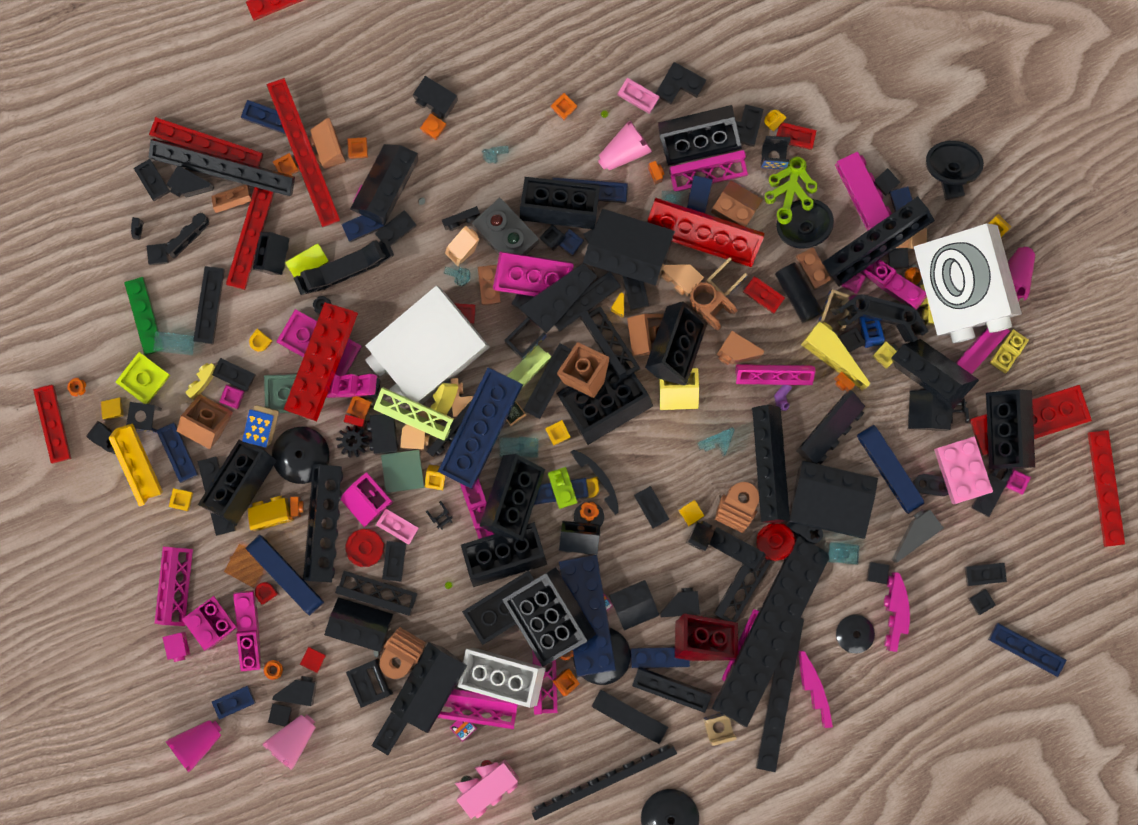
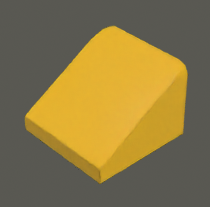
M999 214L988 223L998 225L1001 237L1011 228Z
M621 292L612 305L611 312L622 318L624 317V293Z
M120 397L101 402L103 420L124 416Z
M428 465L424 487L437 490L444 489L446 476L438 472L440 466Z
M695 499L678 510L688 527L704 517Z

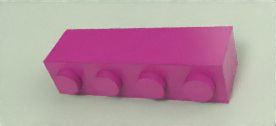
M855 152L838 160L835 167L868 231L892 213L889 207L885 206L882 201V192L876 189L874 185V176L871 172L868 173L865 167L867 165L865 158L862 155L860 156L858 152Z

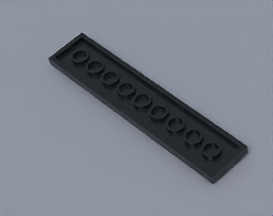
M796 536L793 551L785 558L711 709L743 727H748L831 554L804 538Z

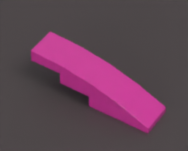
M335 375L326 398L374 395L377 375Z
M479 478L473 489L460 483L478 538L481 539L494 535V533L480 527L487 501Z
M800 650L798 655L802 689L805 691L810 690L812 708L820 709L822 727L832 728L830 708L822 683L805 651Z

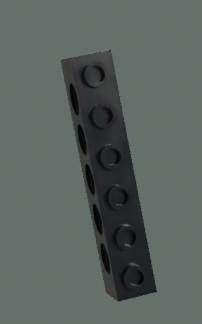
M917 196L823 261L822 264L838 287H840L935 220L929 209Z
M313 464L303 580L332 583V578L335 575L333 564L337 554L335 541L338 537L337 521L340 517L338 506L342 496L340 490V483L343 480L342 466ZM327 480L330 482V487L328 490L325 487V483ZM325 500L328 501V507L326 509L323 505ZM323 519H325L327 522L325 528L322 527ZM322 538H324L325 545L323 547H321L320 541ZM322 557L323 565L320 567L318 561Z

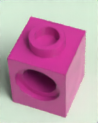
M185 632L162 637L167 660L173 659L174 662L186 660L185 656L190 655Z

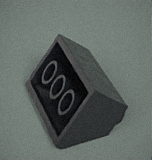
M732 105L658 122L659 135L668 166L742 149Z
M384 144L350 210L385 226L418 162V153L401 145Z
M525 176L519 218L522 221L594 230L600 186Z
M684 301L666 307L645 366L658 379L680 385H687L708 324Z
M921 339L903 344L891 358L896 369L952 409L958 405L979 381L978 378Z
M1016 389L986 392L989 469L1035 468L1032 390Z
M852 390L846 392L796 450L808 462L821 465L828 457L826 452L829 449L834 450L840 442L837 439L842 434L845 436L851 430L852 426L850 424L853 420L858 421L864 414L862 410L865 405Z
M239 439L198 505L220 519L237 526L277 460L265 450Z
M517 454L503 455L480 527L494 534L522 541L545 469Z
M535 522L527 525L522 541L494 534L461 544L473 587L548 565Z
M428 642L390 710L407 723L429 733L467 665L444 647Z

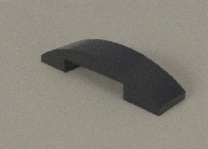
M572 450L570 453L581 469L587 464L609 493V496L604 501L614 515L618 514L617 497L606 474L592 459L581 452Z
M601 689L591 706L660 744L668 729V726L625 704Z

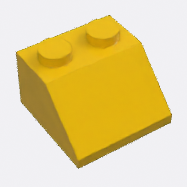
M281 495L270 498L271 502L265 504L263 501L252 503V507L247 508L250 530L259 531L294 521L293 517L290 516L288 498H282Z

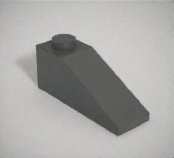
M921 509L913 515L915 519L910 522L892 558L893 562H899L944 529L930 509L926 511Z

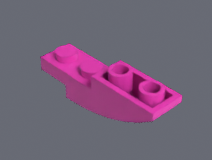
M877 260L861 271L863 275L901 303H906L916 310L927 298L924 290L899 275L895 269L881 260Z
M892 573V576H889L887 581V587L890 588L888 595H885L884 606H886V611H891L893 614L888 619L890 631L889 635L886 634L884 646H887L886 650L897 652L900 634L909 633L910 609L907 591L900 573Z
M254 590L234 592L240 670H260L259 623Z

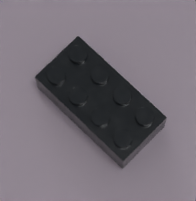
M529 570L462 611L482 645L516 625L502 599L535 580Z

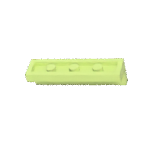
M537 345L507 376L522 383L523 388L552 357Z
M384 387L381 388L373 408L378 412L442 440L448 437L454 418ZM384 394L391 396L394 404L383 400ZM402 403L409 404L412 412L399 407V405ZM417 412H427L429 420L417 415ZM443 419L447 421L446 427L435 423V420Z

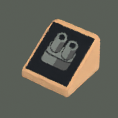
M516 401L506 419L511 427L526 417L525 412Z

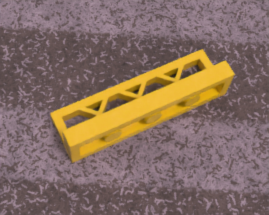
M130 424L116 428L109 436V440L138 505H145L148 498L161 495L163 492L134 425Z

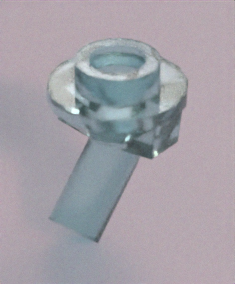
M497 146L491 149H483V159L490 164H496L498 162L497 154L509 153V147Z
M445 267L443 273L455 277L454 282L459 286L466 285L470 280V271L467 268L459 267L458 270Z

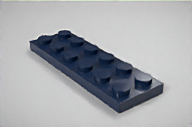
M487 368L438 472L471 489L474 488L523 386L522 383L492 368Z
M593 555L559 561L563 580L596 633L589 641L573 649L577 677L615 671V659L598 556Z

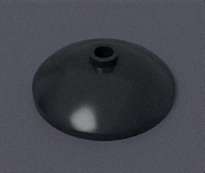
M961 141L940 142L934 145L926 156V167L929 173L935 179L945 184L965 185L971 183L983 171L984 161L980 152L973 146Z
M812 199L813 208L811 210H804L801 200L792 202L791 222L781 224L777 220L776 227L779 237L784 243L794 248L805 249L821 244L830 236L834 227V218L830 208L816 199ZM805 202L804 204L809 206L811 203ZM782 216L781 218L787 219L788 216Z
M308 427L288 429L278 437L273 446L272 457L277 460L274 467L278 474L289 482L295 484L312 482L313 464H329V446L325 438L314 429ZM298 451L302 452V457L300 458L296 457V452Z
M612 628L609 629L616 670L581 676L590 683L596 685L614 683L628 670L631 661L629 644L621 633Z
M663 789L651 795L645 802L641 812V825H699V812L694 801L686 793L676 789ZM673 817L675 820L674 823L669 824L667 819Z

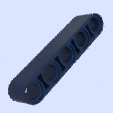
M871 425L857 434L861 445L904 511L909 514L925 504L922 496L877 427Z
M259 534L245 547L255 560L309 616L324 603L321 597L262 535Z

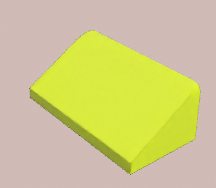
M317 243L285 263L292 275L296 277L300 276V273L304 270L323 266L329 260Z

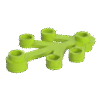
M793 157L789 161L787 168L769 177V185L777 187L780 185V180L791 175L788 182L773 191H767L764 195L765 202L773 204L776 201V197L787 191L784 205L777 211V220L781 224H788L792 220L791 206L794 193L801 200L804 210H811L813 208L812 198L806 195L797 182L800 176L806 184L808 193H815L818 189L817 183L805 171L807 164L801 157ZM772 179H777L778 181H777V182H772L771 180H772ZM814 185L815 188L810 189L809 186ZM810 202L811 204L806 206L804 203ZM788 216L787 219H782L781 217Z

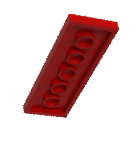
M655 198L647 219L648 223L674 230L675 234L672 240L674 243L724 259L730 257L731 261L752 267L765 234Z
M324 302L283 410L317 422L356 321L357 312Z
M1080 385L1032 399L1034 439L1092 421ZM987 414L969 419L981 456L988 454Z

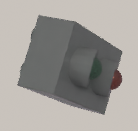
M500 197L472 222L473 228L498 255L500 251L526 255L539 243V238Z

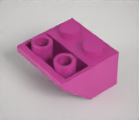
M367 472L356 480L341 496V501L364 527L393 503V500Z
M215 596L208 599L182 619L204 651L211 649L237 628Z

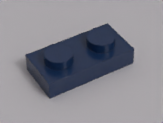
M363 215L341 224L349 242L378 231L384 226Z
M249 685L212 701L219 720L256 703Z

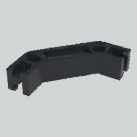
M387 238L382 239L379 243L375 240L364 248L321 267L304 270L300 273V276L294 277V281L300 295L322 291L378 267L393 257L394 253Z
M851 295L830 309L833 315L844 312L845 308L849 311L846 317L837 321L839 326L849 325L859 317H865L896 325L905 342H915L918 339L915 335L922 336L929 332L915 308L868 295ZM857 300L859 302V308L856 307Z

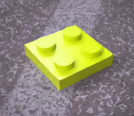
M138 352L116 380V383L143 404H149L171 375Z

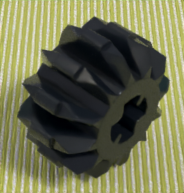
M356 425L353 426L352 431L349 426H346L347 433L340 430L343 438H336L337 441L342 442L337 445V448L344 447L341 454L344 455L348 452L349 458H352L353 452L356 457H360L358 451L366 452L362 446H369V443L363 442V440L368 439L369 436H361L365 430L360 429L357 432L358 427ZM355 437L354 439L357 440V444H353V447H350L351 444L348 441Z

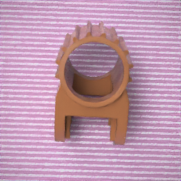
M700 282L698 285L695 284L692 292H690V303L693 306V310L718 331L721 325L719 324L720 321L715 317L722 308L729 314L737 312L732 302L721 292L717 291L716 287L712 286V283ZM700 293H709L713 296V300L704 305L697 303L695 298Z
M740 482L732 486L726 495H722L715 520L743 533L758 512L755 510L759 503V492L756 487L748 482ZM740 493L746 495V503H741L738 500Z
M399 627L383 646L385 651L380 658V668L383 674L392 679H398L408 674L412 667L417 664L424 651L426 642ZM394 657L401 660L400 667H395L392 664Z

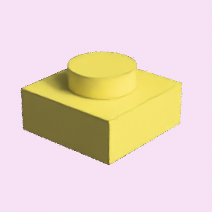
M884 342L872 357L887 369L893 363L891 358L897 351L889 343Z

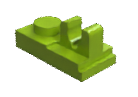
M563 467L548 472L559 509L578 504L567 468Z

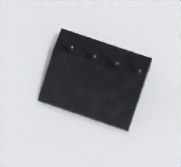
M602 209L589 241L583 263L659 286L675 231Z
M623 360L622 366L625 371L630 370L631 367L627 361ZM608 363L604 384L594 398L570 386L556 393L587 445L653 407L649 394L635 373L620 381L610 363Z
M802 461L797 473L789 522L865 539L875 500L878 478Z
M556 567L502 599L542 667L584 644L596 635Z

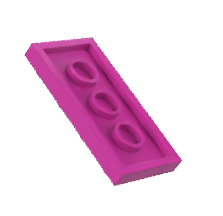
M500 251L493 290L535 296L573 270L574 264L572 262Z
M295 309L276 343L304 357L317 321ZM348 339L335 375H347L362 348L361 345Z

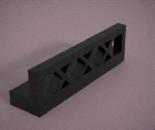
M601 306L590 313L587 310L580 313L581 320L602 353L610 358L609 363L620 381L640 370L638 363ZM599 313L603 318L601 325L595 324L592 320V317ZM603 329L612 331L611 340L603 337ZM613 345L623 348L621 356L614 354L612 351ZM623 360L631 361L634 367L625 371L622 366Z
M764 558L767 561L762 568L757 570L760 571L758 576L755 570L749 571L751 568L742 564L713 614L723 620L736 622L772 560ZM753 572L755 577L754 583L745 586L744 579L746 575ZM744 589L745 599L736 602L735 594L738 590ZM730 606H734L736 611L732 620L724 616V613Z
M343 571L340 584L335 591L336 594L411 616L418 594L347 571ZM346 577H353L357 586L352 589L343 587ZM369 582L373 584L376 591L366 594L361 586ZM376 585L382 586L383 588L378 590ZM386 588L391 589L395 597L385 600L380 591ZM378 593L379 597H375L372 595ZM403 594L411 595L412 599L409 607L402 605L398 597Z

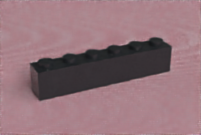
M769 404L753 407L761 522L773 524L790 521L781 407Z

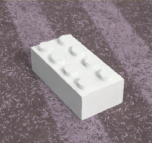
M476 648L466 649L463 662L467 667L459 679L458 688L529 708L537 706L545 667Z

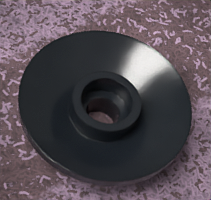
M849 615L838 624L836 638L842 649L849 653L857 654L871 647L875 638V631L867 618L860 615ZM854 631H859L860 636L858 638L853 636Z

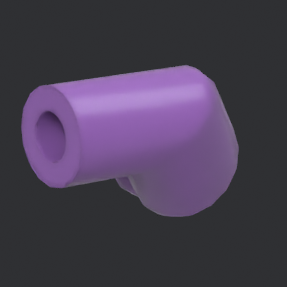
M782 385L774 396L776 406L781 407V411L788 410L790 406L786 397L792 389L790 385Z

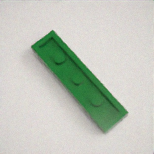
M140 277L124 282L144 355L164 351L145 279Z

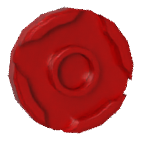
M771 523L759 531L756 542L757 548L766 554L765 558L768 560H783L793 551L795 537L791 529L785 524Z
M360 529L353 532L346 542L347 557L353 564L360 567L375 565L384 553L382 538L377 532L370 529Z

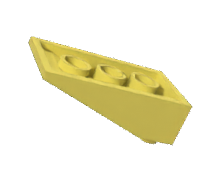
M819 321L801 345L838 373L843 372L859 389L863 390L868 387L870 382L840 339L832 331L833 328L829 324Z

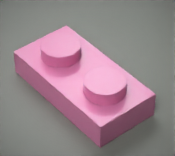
M629 78L625 80L617 94L648 114L652 112L660 96Z
M388 509L384 510L376 526L410 545L419 530L418 527Z

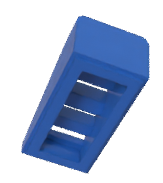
M859 317L862 338L865 342L864 347L883 345L885 338L881 322ZM875 321V323L866 324L865 322ZM876 329V331L868 332L867 330Z

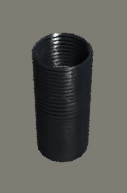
M795 262L775 273V277L802 323L823 313L818 304L819 302L816 301V297Z

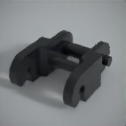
M964 398L958 403V405H962V409H952L951 424L953 423V413L955 412L964 413V417H966L965 423H969V410L966 408L965 404H967V401L965 402Z
M439 501L444 509L442 514L433 518L428 510L425 512L434 524H438L437 528L443 530L445 524L448 522L453 523L451 520L453 517L448 516L449 511L442 501ZM446 515L447 519L439 523L438 519Z

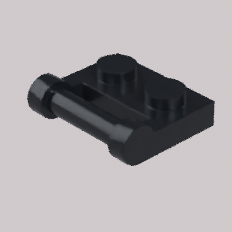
M379 658L346 672L360 708L393 694L381 671ZM371 667L382 690L380 694L376 693L367 669Z

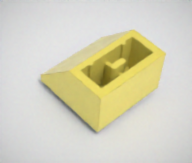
M698 368L692 369L687 385L659 379L660 410L698 409Z

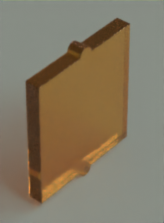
M239 544L233 556H230V561L224 572L254 588L259 577L263 575L264 568L246 550L245 546Z

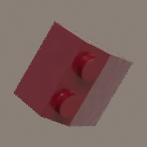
M683 614L675 621V658L691 661L736 659L738 655L737 622Z

